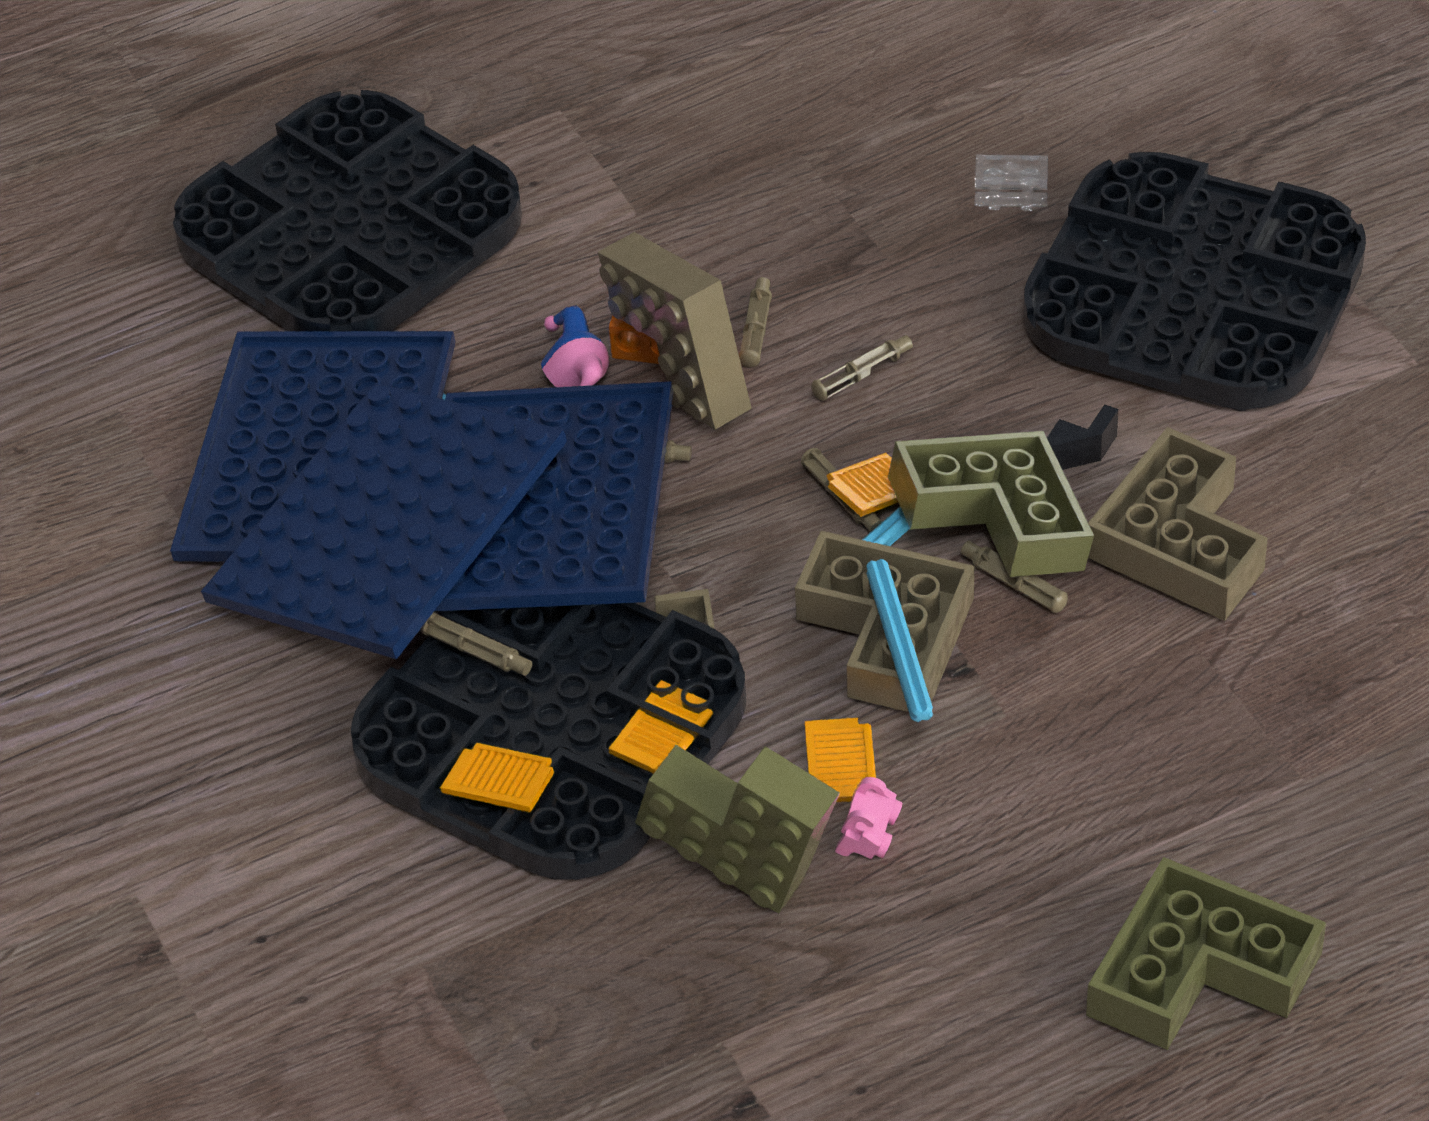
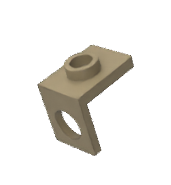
M708 589L654 596L656 613L667 617L672 610H675L699 622H705L706 625L714 628Z

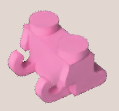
M874 777L863 778L854 790L849 813L841 830L844 835L837 844L836 853L842 856H849L855 852L869 859H872L874 855L880 858L885 856L892 840V835L885 832L887 824L893 825L902 808V802L896 800L897 794L887 789L886 784L880 779Z

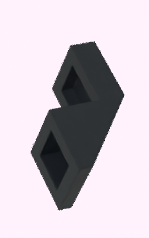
M1104 404L1088 429L1059 419L1047 439L1062 470L1102 460L1117 437L1119 409Z

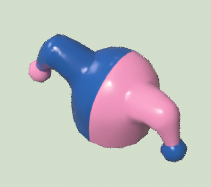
M575 305L564 308L555 316L547 317L544 321L545 328L553 332L558 330L560 325H563V333L541 362L542 370L546 377L555 387L595 385L604 377L608 369L609 355L602 340L589 332L584 312Z

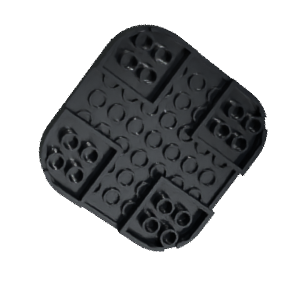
M361 90V96L356 94L341 96V91L315 98L275 124L277 135L235 165L231 166L221 161L190 183L179 195L175 203L173 226L179 251L189 265L288 331H391L511 241L520 226L522 217L519 186L514 173L503 162L474 144L464 149L427 127L424 114L393 96L370 90Z
M1161 152L1129 153L1128 159L1120 160L1115 164L1110 159L1102 162L1082 180L1068 205L1066 221L1048 253L1042 252L1027 279L1024 289V324L1032 341L1055 361L1210 404L1233 408L1237 411L1276 405L1302 391L1311 381L1362 273L1366 246L1364 227L1362 223L1357 224L1352 219V210L1348 206L1322 192L1278 181L1274 191L1208 175L1209 163Z
M636 603L439 611L438 615L516 649L519 652V656L532 661L530 672L526 676L513 670L505 672L490 663L428 636L399 670L390 667L364 696L353 716L351 737L358 772L368 788L381 799L534 874L555 880L583 879L601 875L623 865L636 855L650 839V836L635 821L648 781L653 773L609 754V747L639 709L654 718L693 735L694 740L686 751L709 764L733 734L743 717L746 707L745 672L740 662L739 653L730 640L716 629L675 610H672L665 617ZM661 680L671 684L667 688L656 687ZM680 688L682 689L681 702L685 709L698 714L706 709H710L713 715L702 728L645 700L651 692L659 695V697H664ZM691 693L707 701L702 704H692L686 700V695ZM476 743L552 759L550 767H553L554 774L531 812L444 794L440 787L464 748L472 750Z

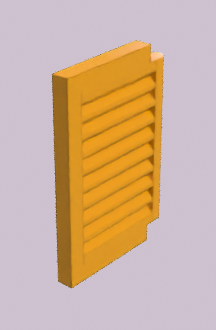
M887 453L827 474L828 488L860 517L898 503L888 479L892 457Z
M661 680L656 687L667 688L671 684ZM680 688L664 697H659V695L651 692L645 700L702 728L713 715L710 709H706L699 714L685 709L681 702L682 689ZM691 693L686 695V700L692 704H702L707 701ZM638 709L609 747V754L654 774L675 745L687 750L693 742L694 736Z
M858 718L805 721L808 773L840 792L836 802H851L854 790L863 778H876L871 724H859Z
M476 743L472 750L464 748L440 788L444 794L531 812L554 774L553 767H550L552 759Z

